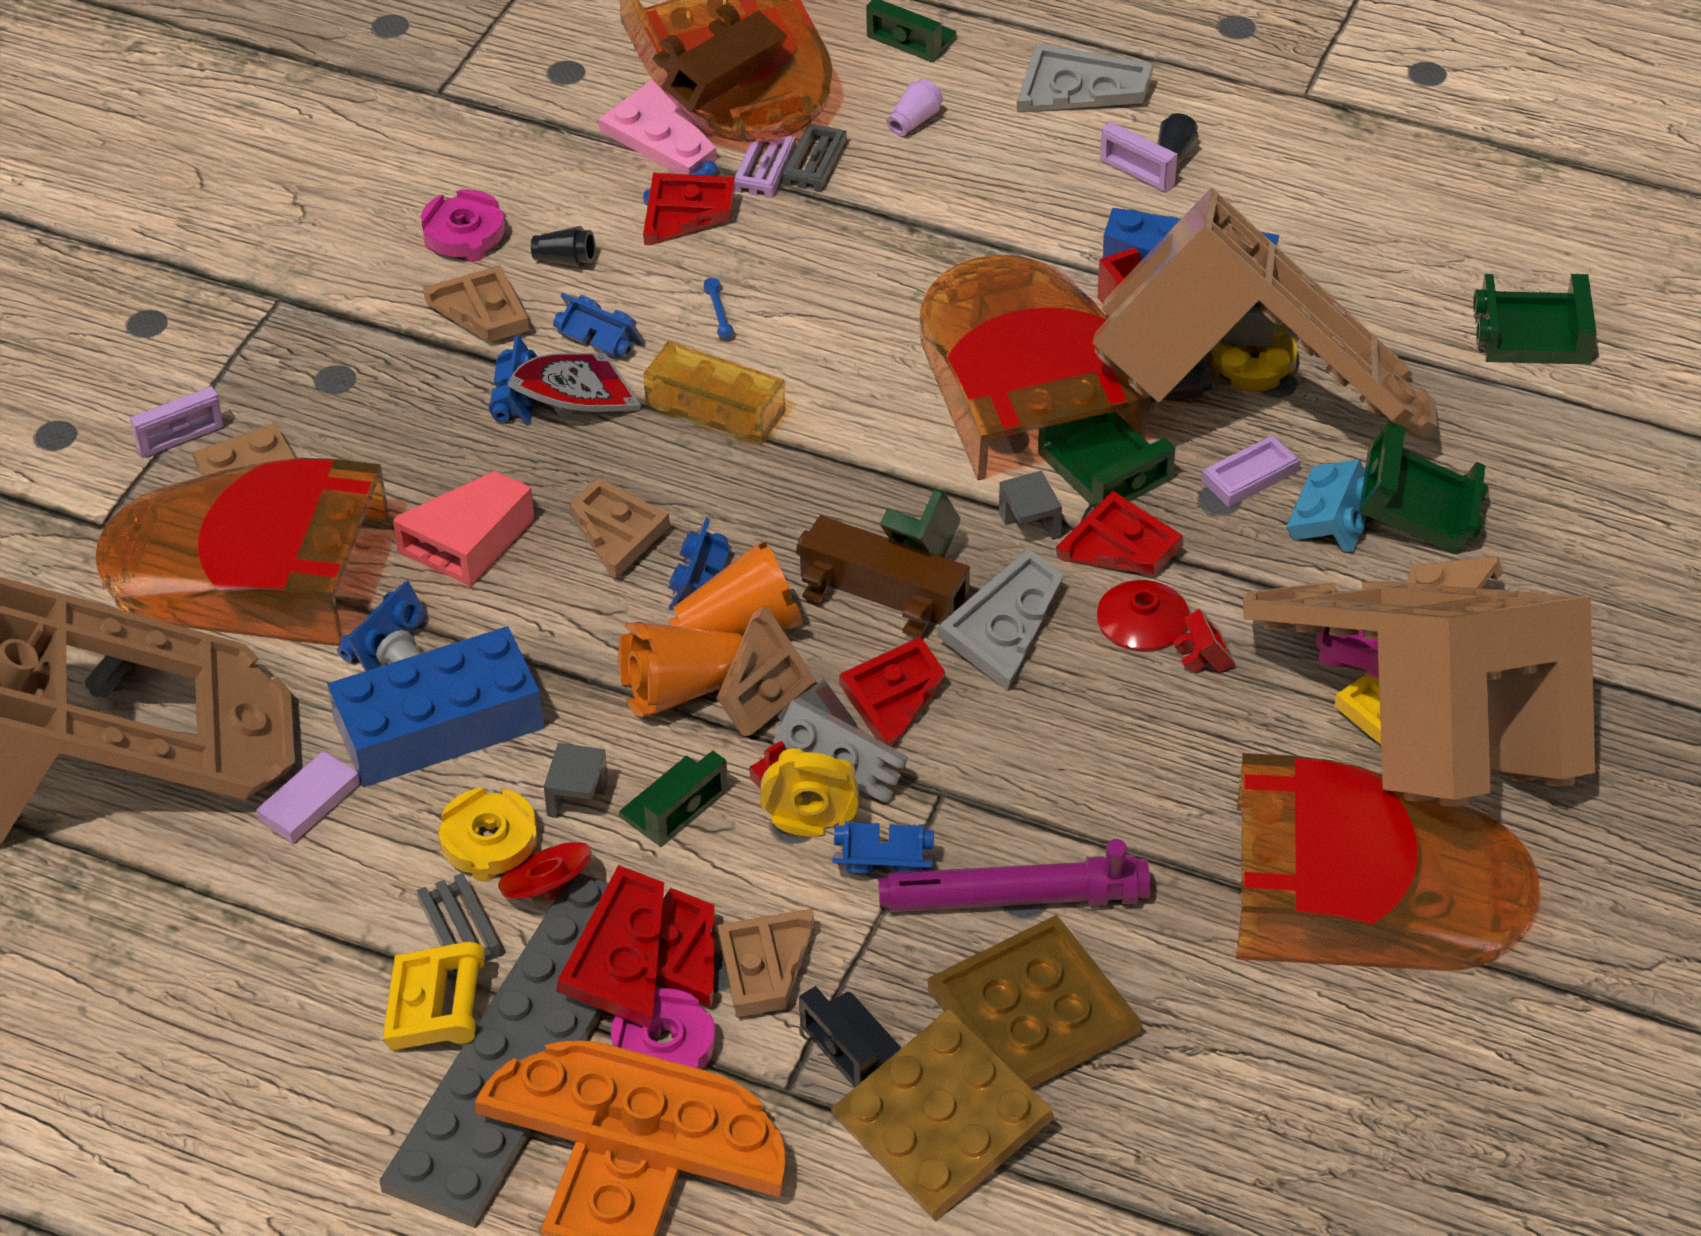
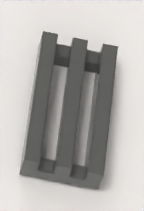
M808 123L782 173L783 185L791 186L794 180L798 181V188L806 189L808 184H814V191L822 192L847 143V131ZM816 135H820L821 138L814 147L804 171L799 170ZM834 138L833 141H832V143H831V145H830V147H829V149H828V151H827V153L825 154V156H824V158H823V160H822V162H821V164H820V166H819L817 172L815 173V171H816V169H817V167H818V165H819V163H820V161H821V159H822V157H823V155H824V153H825V151H826V149H827V147H828V145H829L831 139Z
M463 873L454 876L455 882L449 885L446 884L445 880L435 883L436 889L428 892L426 887L417 890L418 901L441 946L452 945L454 942L435 904L443 902L462 942L476 943L454 897L460 896L485 945V961L501 955L500 944Z

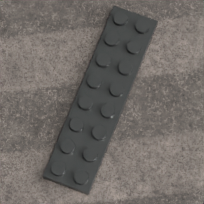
M580 873L568 882L563 891L558 894L476 1025L474 1040L464 1044L380 1178L379 1182L383 1193L473 1228L477 1227L534 1130L475 1114V1100L491 1076L513 1058H516L518 1062L528 1056L545 1051L546 1044L563 1041H588L605 1011L558 993L556 989L557 980L608 885L607 882Z

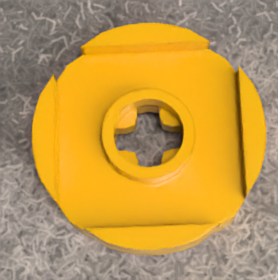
M1282 323L1280 326L1275 324L1272 347L1220 343L1219 341L1210 350L1209 363L1211 370L1219 379L1220 373L1231 379L1230 386L1244 391H1266L1279 386L1280 379L1287 376L1288 373L1289 378L1294 373L1297 346L1293 337L1287 333V325L1285 323ZM1249 353H1258L1259 357L1252 358Z
M798 748L786 749L779 755V761L772 764L766 770L761 780L760 805L762 810L766 809L771 814V822L777 828L793 835L805 837L824 835L826 827H832L837 823L844 826L845 821L851 822L858 809L859 785L855 778V768L846 760H838L820 753L804 752ZM805 791L818 793L813 794L811 798L802 797V792Z
M485 788L472 789L455 797L442 812V823L438 829L441 851L451 865L463 872L470 873L475 880L482 882L490 881L498 874L517 867L538 846L534 810L523 796L512 790L501 788L502 794H486ZM485 827L488 830L498 827L496 833L490 836H481L479 833V828Z

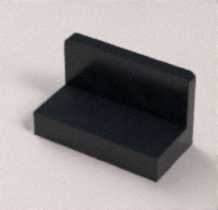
M814 986L799 995L800 1027L854 1088L901 1049V1046L853 993L846 992L830 1002Z

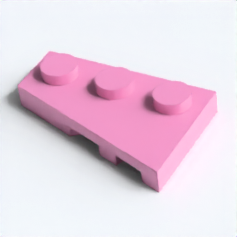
M653 79L598 119L599 131L677 174H691L701 169L706 161L714 162L717 160L716 147Z

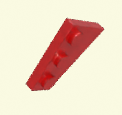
M621 865L617 866L557 980L556 992L651 1029L665 882Z

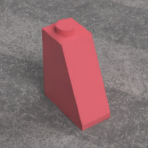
M493 471L399 514L393 520L397 550L409 558L472 586L535 519L531 487L518 479H511Z

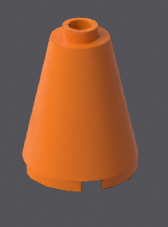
M766 541L753 546L675 605L673 610L676 617L668 620L671 626L738 633L743 637L752 613L758 608L767 606L783 631L803 626V620L797 604H792L790 601L792 597L789 592V585Z
M646 622L627 623L624 627L630 630V633L620 635L618 662L622 686L631 685L634 696L633 699H626L629 708L635 716H651L721 689L742 635Z

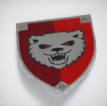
M556 353L538 356L520 365L512 374L508 383L510 388L519 393L552 405L557 414L563 418L571 415L574 410L588 412L640 411L642 406L606 353Z

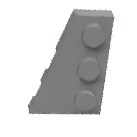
M1036 43L1017 100V112L1144 103L1153 75V63Z
M1028 548L939 625L937 636L1008 691L1061 586L1064 574L1032 549Z

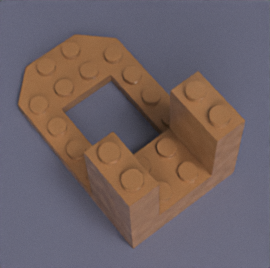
M1212 187L1104 300L1102 310L1106 313L1104 316L1106 321L1095 332L1092 342L1096 346L1095 353L1109 367L1115 368L1117 365L1130 376L1128 378L1129 384L1144 398L1151 395L1159 403L1228 331L1260 301L1263 303L1260 309L1264 315L1277 326L1285 323L1296 333L1293 339L1297 345L1310 356H1313L1315 353L1319 354L1329 364L1326 369L1330 375L1343 386H1347L1349 383L1362 394L1359 397L1360 401L1374 415L1380 416L1383 413L1392 422L1404 427L1407 433H1414L1424 439L1437 427L1435 401L1425 389L1420 388L1416 392L1407 381L1412 372L1403 361Z
M0 577V845L59 753L243 800L247 799L287 775L295 764L291 691L278 677L270 680L255 665L259 658L246 644ZM66 645L195 679L197 737L67 704Z
M1389 581L1362 582L1361 590L1336 592V582L1313 583L1246 593V598L1243 599V619L1263 621L1264 629L1292 628V624H1296V632L1325 631V627H1329V635L1359 634V630H1363V638L1378 639L1383 790L1403 792L1404 800L1427 801L1437 797L1439 798V805L1465 806L1470 804V797L1491 793L1490 770L1508 772L1509 779L1513 781H1532L1539 779V777H1545V784L1549 786L1574 785L1575 777L1595 773L1591 597Z

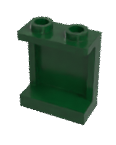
M1484 274L1482 289H1475L1473 312L1474 315H1481V318H1478L1476 341L1477 344H1484L1486 362L1591 364L1597 331L1588 274H1571L1567 293L1495 291L1494 275Z
M1104 390L1087 396L1080 402L1058 413L1051 414L1039 423L1038 455L1094 509L1112 491L1128 501H1132L1173 480L1176 448L1165 437L1149 444L1116 413L1115 404L1110 405Z
M1389 421L1368 448L1359 513L1457 554L1468 540L1474 541L1477 538L1484 523V516L1480 515V510L1488 489V485L1484 483L1486 466L1476 462L1466 475H1461L1403 449L1405 428Z

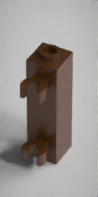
M726 3L716 10V13L724 19L725 23L718 18L708 25L709 30L715 36L686 52L682 41L678 37L670 35L660 43L669 51V54L662 50L654 55L653 60L659 67L670 69L662 88L692 113L773 64L788 35L759 10L740 20L738 11L732 5Z
M822 515L818 517L809 531H803L798 540L796 554L800 556L802 582L808 583L807 588L802 594L803 598L821 603L830 586L903 612L902 617L908 618L907 623L902 629L904 634L916 638L922 637L929 621L940 625L969 599L970 566Z

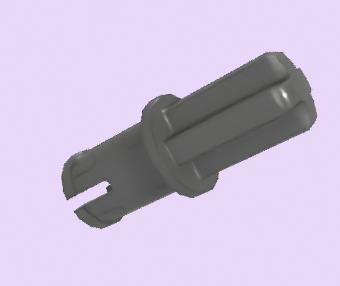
M104 655L103 660L85 679V686L90 690L92 696L106 698L126 674H133L138 669V664Z

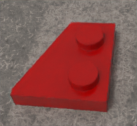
M653 173L643 231L644 245L651 246L731 220L736 189L735 177Z
M1112 491L1056 546L1057 558L1065 562L1155 575L1184 544L1182 534Z
M918 637L840 673L839 685L874 737L893 748L943 683L945 670L922 637Z
M670 887L663 898L655 985L661 988L687 992L697 998L700 1004L711 1007L714 1002L715 905Z

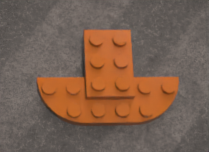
M563 1041L546 1044L545 1051L528 1056L518 1062L516 1058H513L504 1064L486 1082L475 1100V1114L576 1141L541 1228V1236H657L681 1170L777 1197L781 1195L785 1171V1150L779 1129H775L772 1121L763 1111V1103L755 1095L738 1083L709 1071L609 1044L592 1041Z

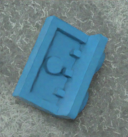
M1360 459L1339 463H1323L1312 467L1286 526L1293 540L1333 534L1343 552L1354 551L1368 517L1359 513L1365 472Z

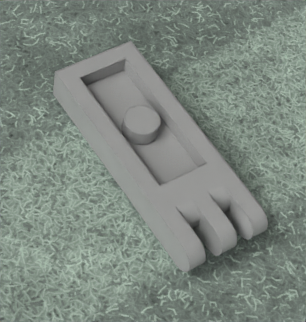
M799 697L791 701L773 741L775 744L782 741L785 744V749L798 748L804 752L820 753L838 760L849 761L855 768V778L859 789L883 802H889L893 791L877 782V780L880 779L890 785H897L901 776L900 773L886 766L885 763L887 762L897 768H904L908 761V757L905 754Z

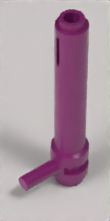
M1112 839L1107 844L1106 857H1086L1084 862L888 873V878H878L880 908L890 907V912L1086 901L1089 906L1108 905V900H1121V904H1137L1140 898H1150L1149 866L1147 859H1135L1134 854L1126 855L1127 847L1124 841Z

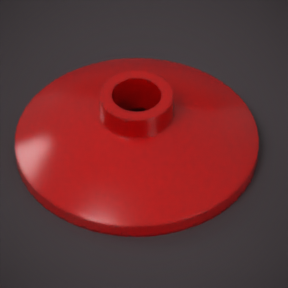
M1132 580L1114 586L1103 595L1097 607V623L1104 636L1117 646L1131 651L1153 652L1174 645V640L1186 633L1188 626L1184 617L1190 613L1184 598L1173 588L1150 580Z
M582 842L564 843L539 851L502 876L498 883L502 896L510 899L541 896L543 901L554 900L563 891L566 884L577 877L590 863L593 855L589 845Z

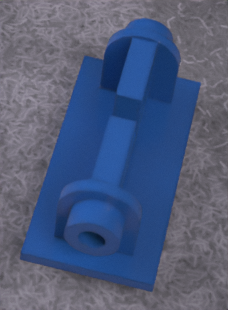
M563 292L560 295L567 305L564 313L558 312L553 321V326L558 329L560 335L585 345L592 332H595L596 334L590 342V346L616 359L630 356L633 350L632 341L644 344V339L635 327L636 321L626 313L615 310L613 314L602 310L597 302L583 295H580L578 299Z
M516 335L514 338L513 350L506 349L496 358L493 381L496 388L492 389L488 409L493 419L498 422H505L509 418L519 415L527 426L531 423L532 409L536 400L510 388L508 383L512 374L520 365L538 356L533 350L528 349L519 335Z
M707 517L697 533L689 531L681 547L679 555L686 559L684 565L677 564L667 587L674 591L668 608L670 610H673L678 600L682 601L724 568L730 552V545L727 537L723 534L707 532L710 519Z
M405 581L394 592H388L383 598L384 601L362 624L357 626L349 635H344L339 640L340 646L337 648V652L342 659L347 662L353 659L359 660L364 671L377 668L381 663L377 660L376 653L382 640L395 631L405 630L411 634L428 618L409 581Z
M845 821L844 826L835 825L834 845H843V852H835L832 863H844L843 871L869 873L873 872V865L893 866V872L922 871L923 867L932 868L934 856H924V849L933 850L934 830L924 829V824H889V842H879L880 823Z

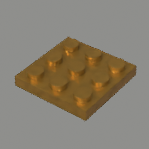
M1058 915L1044 920L928 978V991L941 1009L945 1012L949 1008L1030 1088L1135 1036L1141 1030L1140 1018Z
M949 1008L831 1108L837 1121L934 1221L938 1220L1054 1119L1052 1109Z

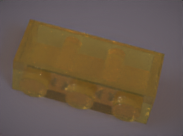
M670 341L665 344L643 373L645 403L647 406L759 444H763L786 411L784 379Z

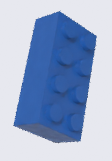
M508 626L327 683L334 721L353 766L359 773L363 788L544 729L539 688Z

